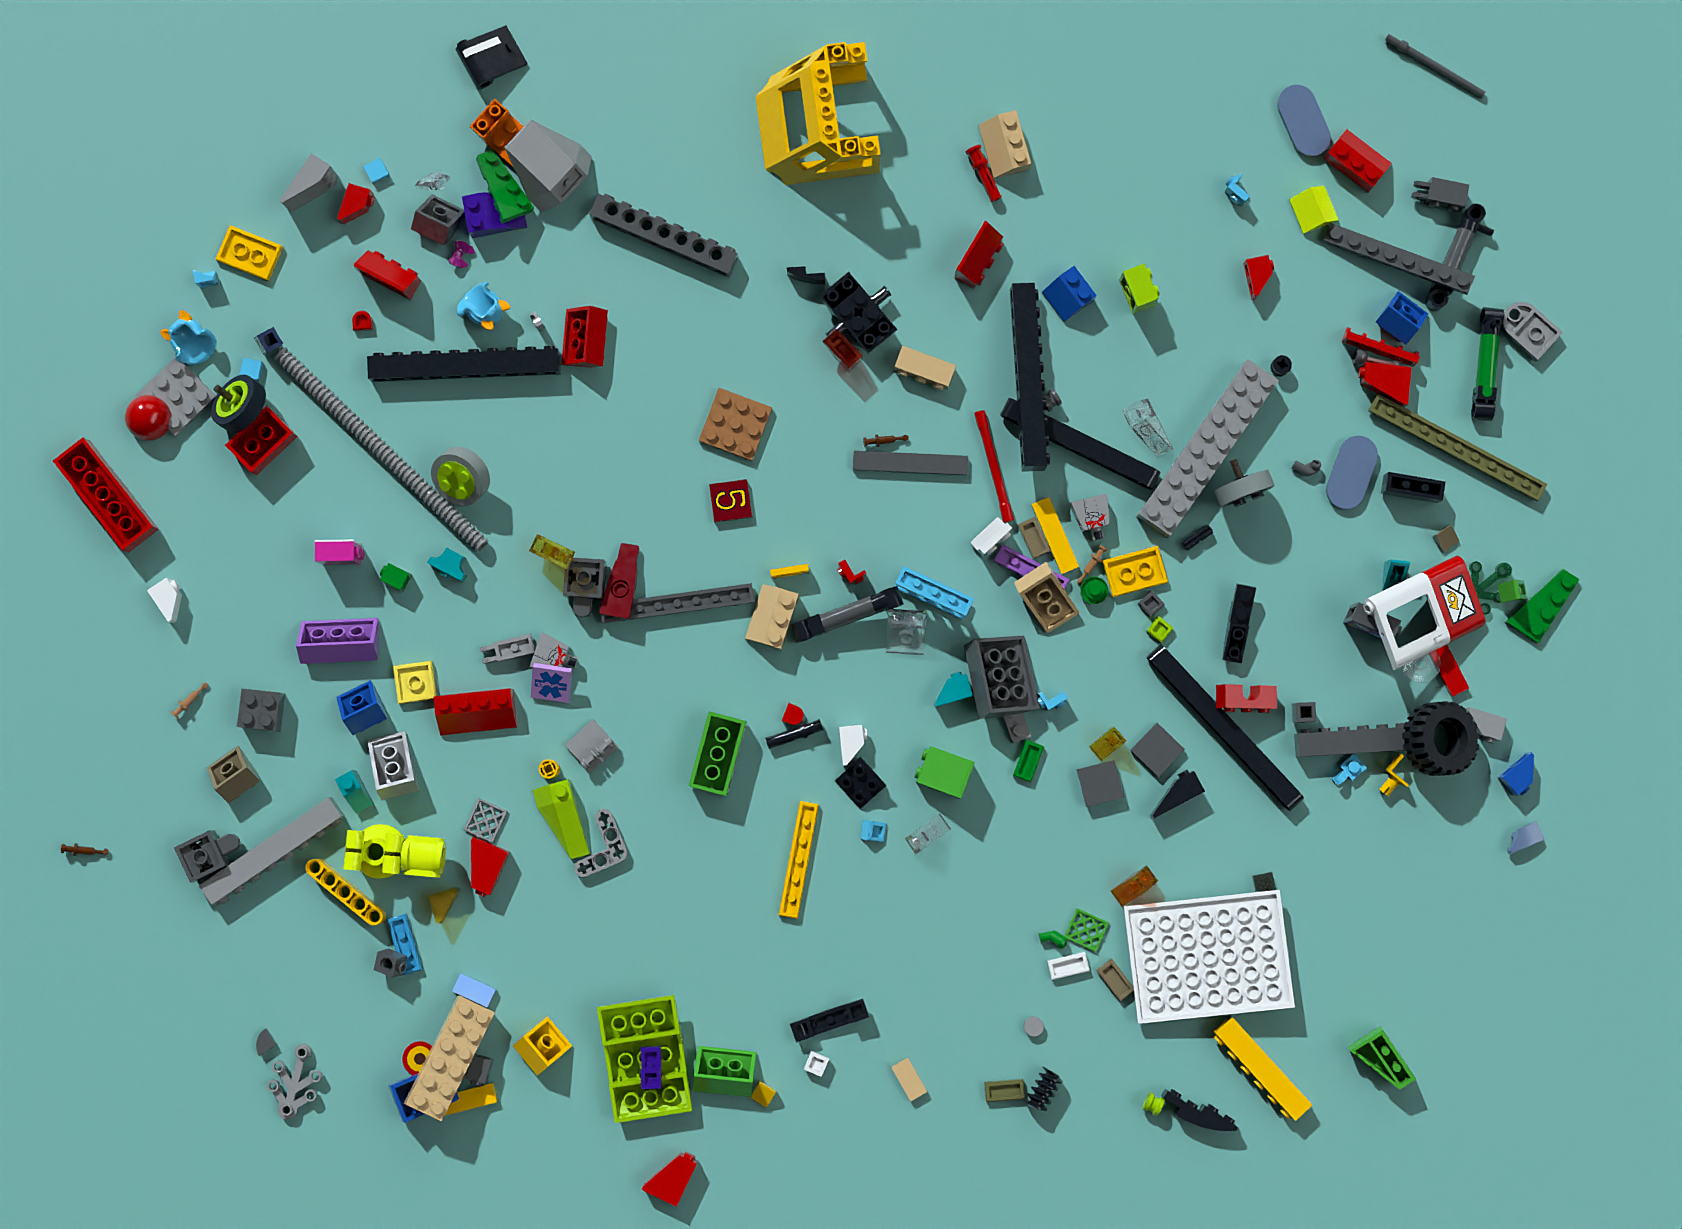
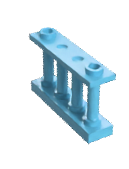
M905 566L902 567L895 582V586H898L900 591L963 620L974 598Z

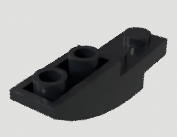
M1236 584L1228 617L1222 660L1242 664L1256 587Z
M1165 1089L1161 1095L1177 1106L1173 1112L1174 1114L1192 1124L1219 1131H1236L1238 1129L1234 1124V1119L1226 1114L1222 1117L1217 1113L1219 1110L1211 1104H1208V1106L1202 1104L1197 1110V1104L1189 1099L1187 1102L1180 1099L1182 1095L1174 1089H1171V1091Z

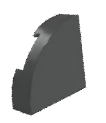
M267 1028L257 1038L256 1049L259 1056L277 1045Z

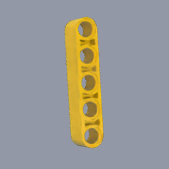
M312 859L307 862L305 869L308 875L364 921L374 926L385 921L386 912L328 863L322 859ZM315 862L320 865L318 873H315L312 869ZM330 874L335 877L333 885L327 882V877ZM345 886L350 889L348 897H344L342 894V889ZM359 899H362L365 902V907L363 909H359L357 907V901ZM374 911L380 914V919L377 922L372 919Z

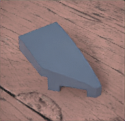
M1537 821L1519 828L1517 832L1512 833V844L1507 852L1508 854L1514 853L1544 840Z

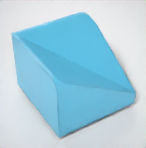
M193 270L195 284L200 288L219 284L216 271L200 273Z

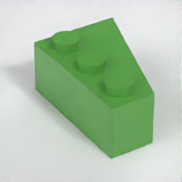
M1381 1026L1348 1046L1350 1052L1358 1056L1399 1090L1416 1080L1413 1072Z

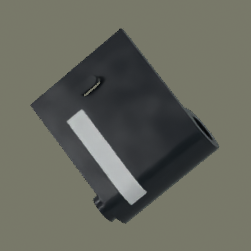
M507 25L468 41L464 39L457 44L455 49L478 90L491 85L494 78L528 64Z

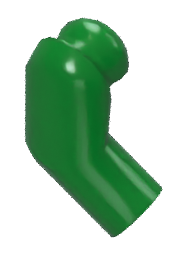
M1053 930L1039 933L1041 943L1052 941L1057 945L1058 949L1066 948L1067 939L1058 931Z

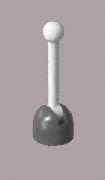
M1359 348L1355 349L1352 362L1356 364H1363L1368 360L1399 366L1397 361L1390 362L1368 357V353Z

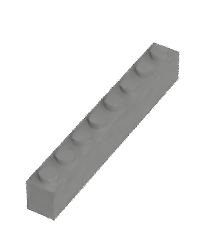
M333 797L326 798L200 884V889L211 905H222L229 900V895L232 893L236 895L243 891L245 884L248 882L252 884L261 878L260 874L264 871H272L277 867L276 863L282 859L283 861L290 859L294 855L292 852L298 848L299 850L306 848L310 845L308 841L314 837L318 839L325 835V830L330 826L335 828L341 824V819L345 815Z

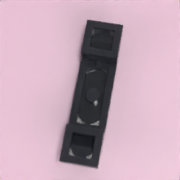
M862 998L790 1023L797 1043L846 1024L869 1018L870 1016Z

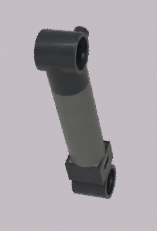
M1472 204L1463 212L1462 220L1442 264L1461 270L1477 231L1488 236L1493 235L1494 229L1481 224L1486 215L1485 208L1481 204ZM1471 211L1477 214V219L1471 217ZM1432 283L1430 288L1432 292L1425 300L1427 308L1431 311L1442 309L1448 303V296L1452 294L1453 290ZM1433 296L1439 297L1441 303L1436 304Z
M894 586L825 613L800 620L790 626L796 643L883 611L904 605L898 586Z

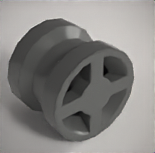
M1053 388L1047 394H1042L1043 398H1046V410L1048 412L1052 411L1053 407L1062 405L1059 395Z

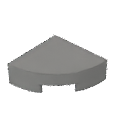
M536 311L531 313L530 318L537 329L542 330L545 328Z

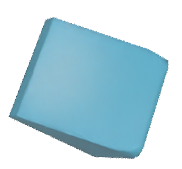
M863 820L861 839L884 842L886 823Z

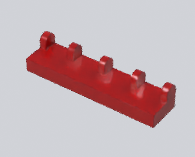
M1349 327L1346 328L1341 341L1412 367L1418 363L1420 358L1417 351L1413 354L1402 350L1403 346L1399 345L1396 348L1384 344L1385 340L1383 339L1378 342L1367 338L1366 333H1363L1362 336L1350 332L1351 328Z

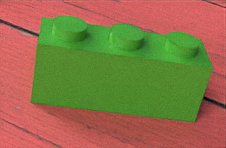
M698 1046L693 1091L751 1097L756 1052Z

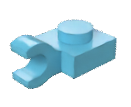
M1352 754L1338 766L1342 771L1333 777L1332 780L1336 785H1340L1347 777L1350 781H1353L1367 768L1355 754Z

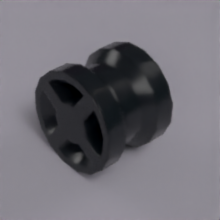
M1285 355L1277 356L1270 365L1271 372L1275 376L1282 377L1290 371L1292 362Z

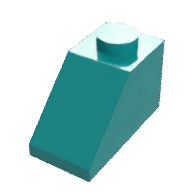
M961 672L950 674L951 678L947 679L934 703L935 707L973 696L967 674L962 675Z
M351 770L335 779L343 797L356 814L374 805L357 770Z

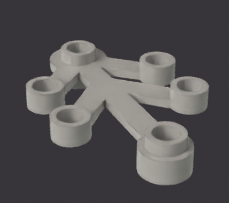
M308 1044L298 1045L295 1049L297 1060L292 1078L287 1073L283 1061L278 1060L272 1064V1070L279 1074L288 1090L287 1097H285L279 1088L280 1083L278 1080L273 1079L267 1083V1089L273 1092L279 1102L278 1114L283 1119L293 1118L297 1114L298 1107L308 1101H314L318 1096L316 1090L309 1089L305 1092L304 1096L295 1100L298 1091L313 1082L320 1081L323 1077L320 1070H314L310 1073V1076L300 1081L305 1059L309 1058L312 1054V1049ZM300 1049H304V1050H305V1055H304V1056H301V1055H300V1053H299ZM277 1063L281 1064V1070L276 1069ZM314 1073L319 1074L318 1080L313 1078ZM272 1082L276 1083V1089L271 1088L270 1084ZM309 1092L314 1093L313 1099L308 1097ZM285 1106H288L290 1108L289 1113H286L284 1111Z

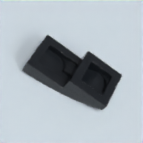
M806 266L787 267V276L795 280L810 284H826L825 273L806 274Z

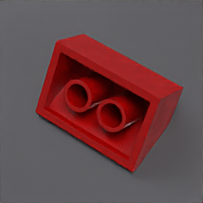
M1348 129L1345 130L1323 158L1367 193L1370 192L1392 164Z
M984 221L955 272V279L973 289L976 285H981L985 278V275H983L985 269L991 268L995 261L992 259L994 254H999L1004 246V243H1002L1003 236L987 221Z
M368 250L354 263L353 266L361 275L409 300L412 299L421 282L416 271L410 268L407 270L401 268L400 263L393 259L391 261L384 259L385 256L378 251L372 253Z
M594 306L566 309L561 365L588 368L603 366L608 310Z

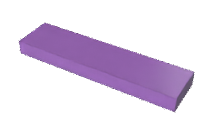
M1003 544L993 562L1021 577L1041 565ZM1054 572L1065 589L1069 579Z

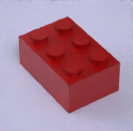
M266 406L250 426L238 432L225 446L251 473L257 476L298 436L270 407Z

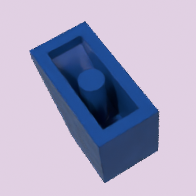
M1532 752L1525 753L1498 777L1512 795H1523L1530 789L1528 786L1533 783L1534 754Z

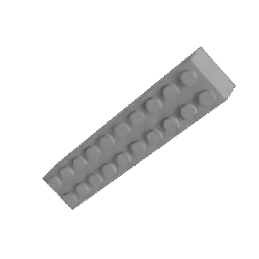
M1247 359L1136 517L1166 538L1170 537L1279 380Z

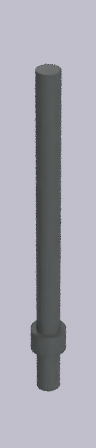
M1390 34L1387 35L1385 41L1397 47V50L1401 53H1407L1480 98L1484 96L1486 91L1410 47L1408 42L1400 41Z

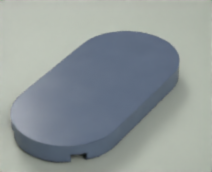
M1291 85L1285 88L1279 96L1277 108L1295 150L1301 155H1306V157H1317L1323 154L1330 144L1331 134L1314 94L1310 89L1302 85Z
M1364 436L1350 437L1343 442L1339 449L1326 486L1328 499L1336 508L1343 510L1354 508L1362 502L1378 459L1377 448L1369 438Z

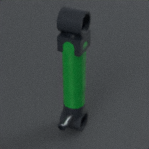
M1483 307L1481 311V335L1476 387L1473 389L1472 419L1492 421L1495 415L1494 402L1497 396L1495 383L1500 330L1504 320L1503 309Z

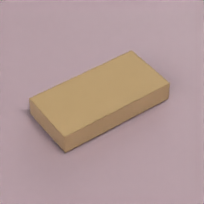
M908 1057L891 1066L910 1101L927 1092Z

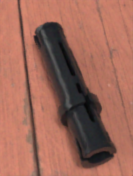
M820 719L811 723L799 724V727L766 737L765 739L768 748L771 749L803 737L804 739L808 738L809 735L824 731Z

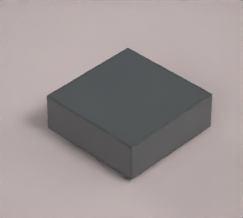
M1153 590L1137 603L1149 617H1152L1165 605Z

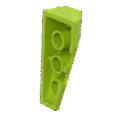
M567 779L534 789L533 793L539 812L570 859L589 855L590 852L571 781Z

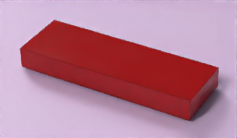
M1447 644L1429 653L1451 697L1469 689Z

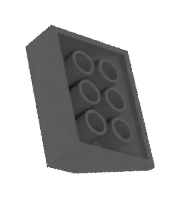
M1024 635L977 638L964 645L979 719L998 718L1040 709Z

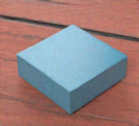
M381 158L364 166L373 184L390 176Z
M243 358L240 375H248L254 380L260 381L263 362Z

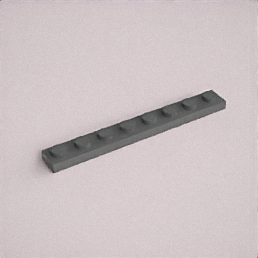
M1330 223L1323 240L1324 243L1465 295H1468L1475 275Z
M752 583L634 599L628 619L601 614L602 623L755 603Z

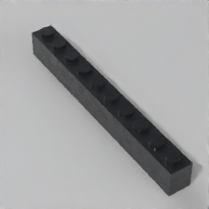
M1012 283L1010 287L1022 472L1045 471L1047 465H1050V454L1046 453V446L1049 445V437L1045 435V428H1047L1048 424L1047 416H1044L1046 398H1043L1042 391H1045V381L1041 380V373L1044 371L1043 361H1040V355H1042V343H1039L1041 325H1038L1037 319L1040 318V308L1036 307L1039 292L1038 289H1035V283Z
M529 346L525 347V350L508 347L504 351H498L497 348H488L487 351L468 349V352L449 350V353L432 350L430 354L412 351L411 354L403 355V352H392V355L373 353V356H367L368 379L371 382L561 374L560 351L555 346H544V349H536V347Z

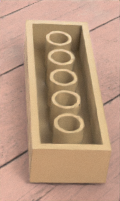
M462 996L456 997L404 1104L442 1121L495 1012Z

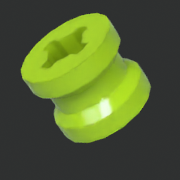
M1150 1092L1143 1103L1142 1110H1149L1152 1112V1115L1157 1117L1164 1105L1165 1099L1162 1097L1157 1098L1154 1093Z

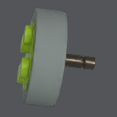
M449 448L432 464L431 478L436 490L443 498L455 505H472L489 488L490 475L487 466L476 453L467 448Z

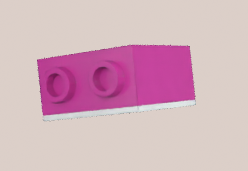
M354 539L315 540V562L322 565H361V560H364V549L361 548V543Z

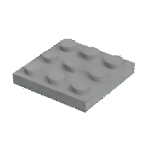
M175 358L136 395V397L143 395L156 396L168 405L171 412L168 430L176 437L216 397L184 363L176 361Z

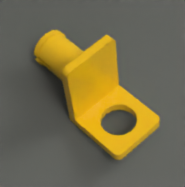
M1400 752L1386 767L1390 777L1379 788L1388 797L1399 783H1403L1406 787L1410 786L1392 771L1404 757Z

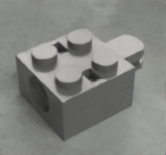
M566 557L563 596L574 598L573 611L580 617H587L591 614L593 599L603 600L606 575V561L604 559Z
M209 830L174 847L190 883H193L230 865L231 863L227 855L238 850L241 842L235 834H226L219 838L215 830Z

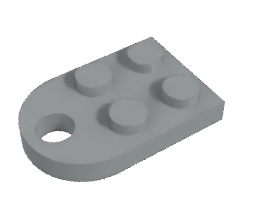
M1517 302L1504 311L1502 324L1504 333L1535 361L1563 333L1529 303ZM1511 310L1518 313L1517 320L1510 318L1509 312Z

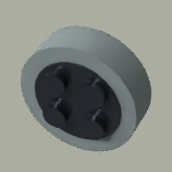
M1237 459L1229 462L1231 467H1233L1236 479L1216 489L1214 492L1220 507L1232 504L1238 507L1246 504V499L1252 498L1256 500L1263 497V492L1273 488L1275 485L1269 470L1243 476Z

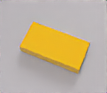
M808 564L771 569V578L807 574L809 567Z

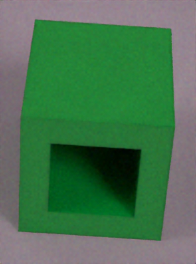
M388 563L380 571V580L404 592L412 574Z

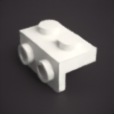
M997 517L971 541V545L982 556L986 553L990 555L997 549L996 544L1000 540L1004 542L1011 536L1009 532L1012 527L1008 523L1004 524Z

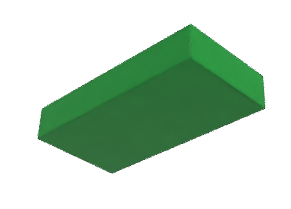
M1026 740L1013 776L1031 782L1044 746Z

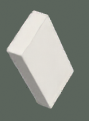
M1085 952L1047 961L1051 980L1090 971Z

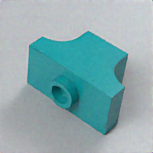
M447 547L441 556H430L427 562L429 565L440 570L438 574L448 579L452 576L464 583L467 577L462 570L466 558Z

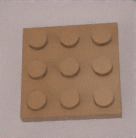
M718 388L699 442L753 461L772 407Z

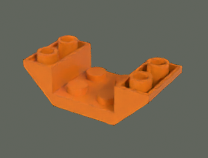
M494 99L469 127L487 146L513 167L505 146L524 126L511 116L509 110Z

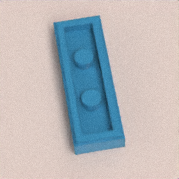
M407 913L387 919L396 952L407 956V967L403 975L422 970Z

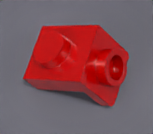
M845 559L838 563L840 568L837 571L842 579L846 578L849 584L854 583L857 585L865 580L864 576L867 574L865 570L854 575Z

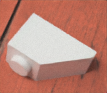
M166 577L147 591L166 620L174 624L177 621L182 594L179 591L181 587L175 579L172 580Z
M862 725L839 727L843 766L848 765L864 745V740H868L867 729H863Z

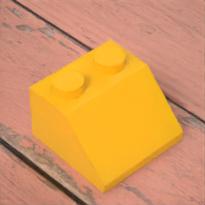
M547 1016L519 1039L513 1047L538 1076L571 1048L572 1045Z

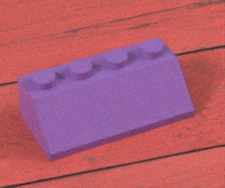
M378 618L301 621L296 644L300 664L377 660L379 653Z

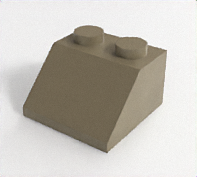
M239 746L207 767L214 790L227 803L237 799L242 793L254 787L260 781L255 768Z

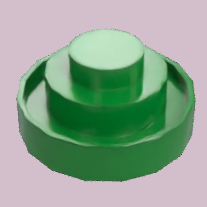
M1096 576L1085 579L1080 587L1082 599L1091 605L1102 603L1107 598L1109 592L1106 582Z

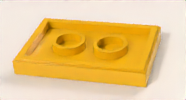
M230 225L215 260L269 282L283 246Z
M1158 546L1102 561L1112 598L1168 583Z

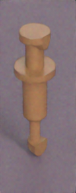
M1102 545L1099 546L1100 549L1096 555H1090L1092 559L1085 567L1084 574L1077 580L1078 585L1083 583V579L1092 572L1098 562H1102L1100 557L1105 551H1108Z
M203 683L197 691H193L184 701H179L180 706L170 713L178 719V715L184 709L189 710L187 707L199 697V693L204 688H208V683Z

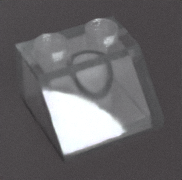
M888 610L885 653L924 655L927 611Z

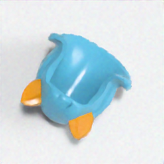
M483 282L464 295L457 306V315L462 318L465 314L472 322L481 325L486 330L492 331L494 325L501 320L502 311L509 310L510 305L506 301L500 300L495 292L487 288L489 282Z
M184 310L179 311V319L169 329H162L160 331L161 336L170 342L173 350L177 353L176 361L191 366L205 362L214 354V350L217 347V340L209 329H203Z

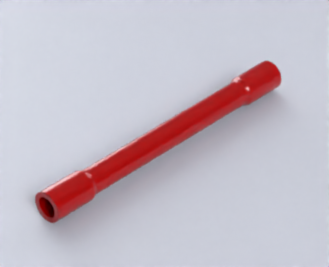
M985 410L977 411L974 415L997 493L1003 523L1011 522L1014 520V516L1007 498L989 431Z

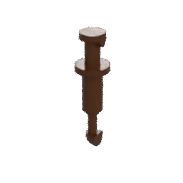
M876 434L875 438L872 439L863 437V445L867 447V445L875 444L876 447H879V444L894 443L896 440L907 441L909 437L908 435L901 437L893 435L879 437Z
M75 843L74 847L66 846L65 844L61 846V853L73 852V856H77V854L93 855L95 853L107 855L109 853V850L104 848V851L95 850L93 847L78 846V843Z

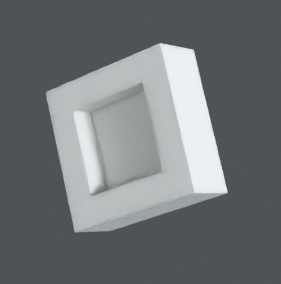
M811 1051L804 1070L822 1077L829 1058Z

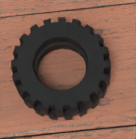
M1448 701L1426 703L1415 708L1414 713H1410L1407 719L1409 721L1405 722L1403 727L1405 733H1402V739H1404L1405 743L1403 748L1407 751L1406 756L1408 760H1412L1411 764L1416 769H1419L1421 773L1428 774L1429 776L1455 775L1463 772L1472 764L1471 761L1475 760L1477 755L1475 752L1479 750V744L1477 743L1480 737L1476 731L1478 727L1476 722L1472 721V715L1466 713L1467 710L1463 706ZM1438 723L1442 724L1448 736V746L1443 755L1438 752L1434 744V730Z

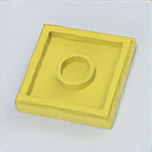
M432 661L393 666L398 704L434 700L433 696H437Z

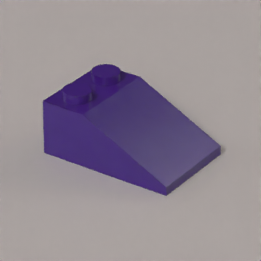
M489 192L462 196L468 233L471 238L528 228L525 215L501 223L499 211L496 210L494 206L495 201Z

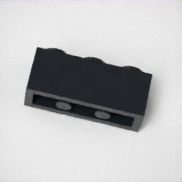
M1388 472L1383 475L1381 494L1439 503L1443 501L1446 481Z

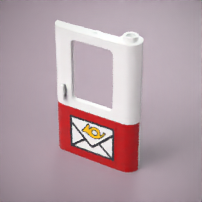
M1460 556L1452 557L1365 599L1363 606L1365 612L1375 619L1393 671L1483 627L1486 622L1469 571ZM1422 595H1426L1437 629L1398 648L1386 616L1387 613Z

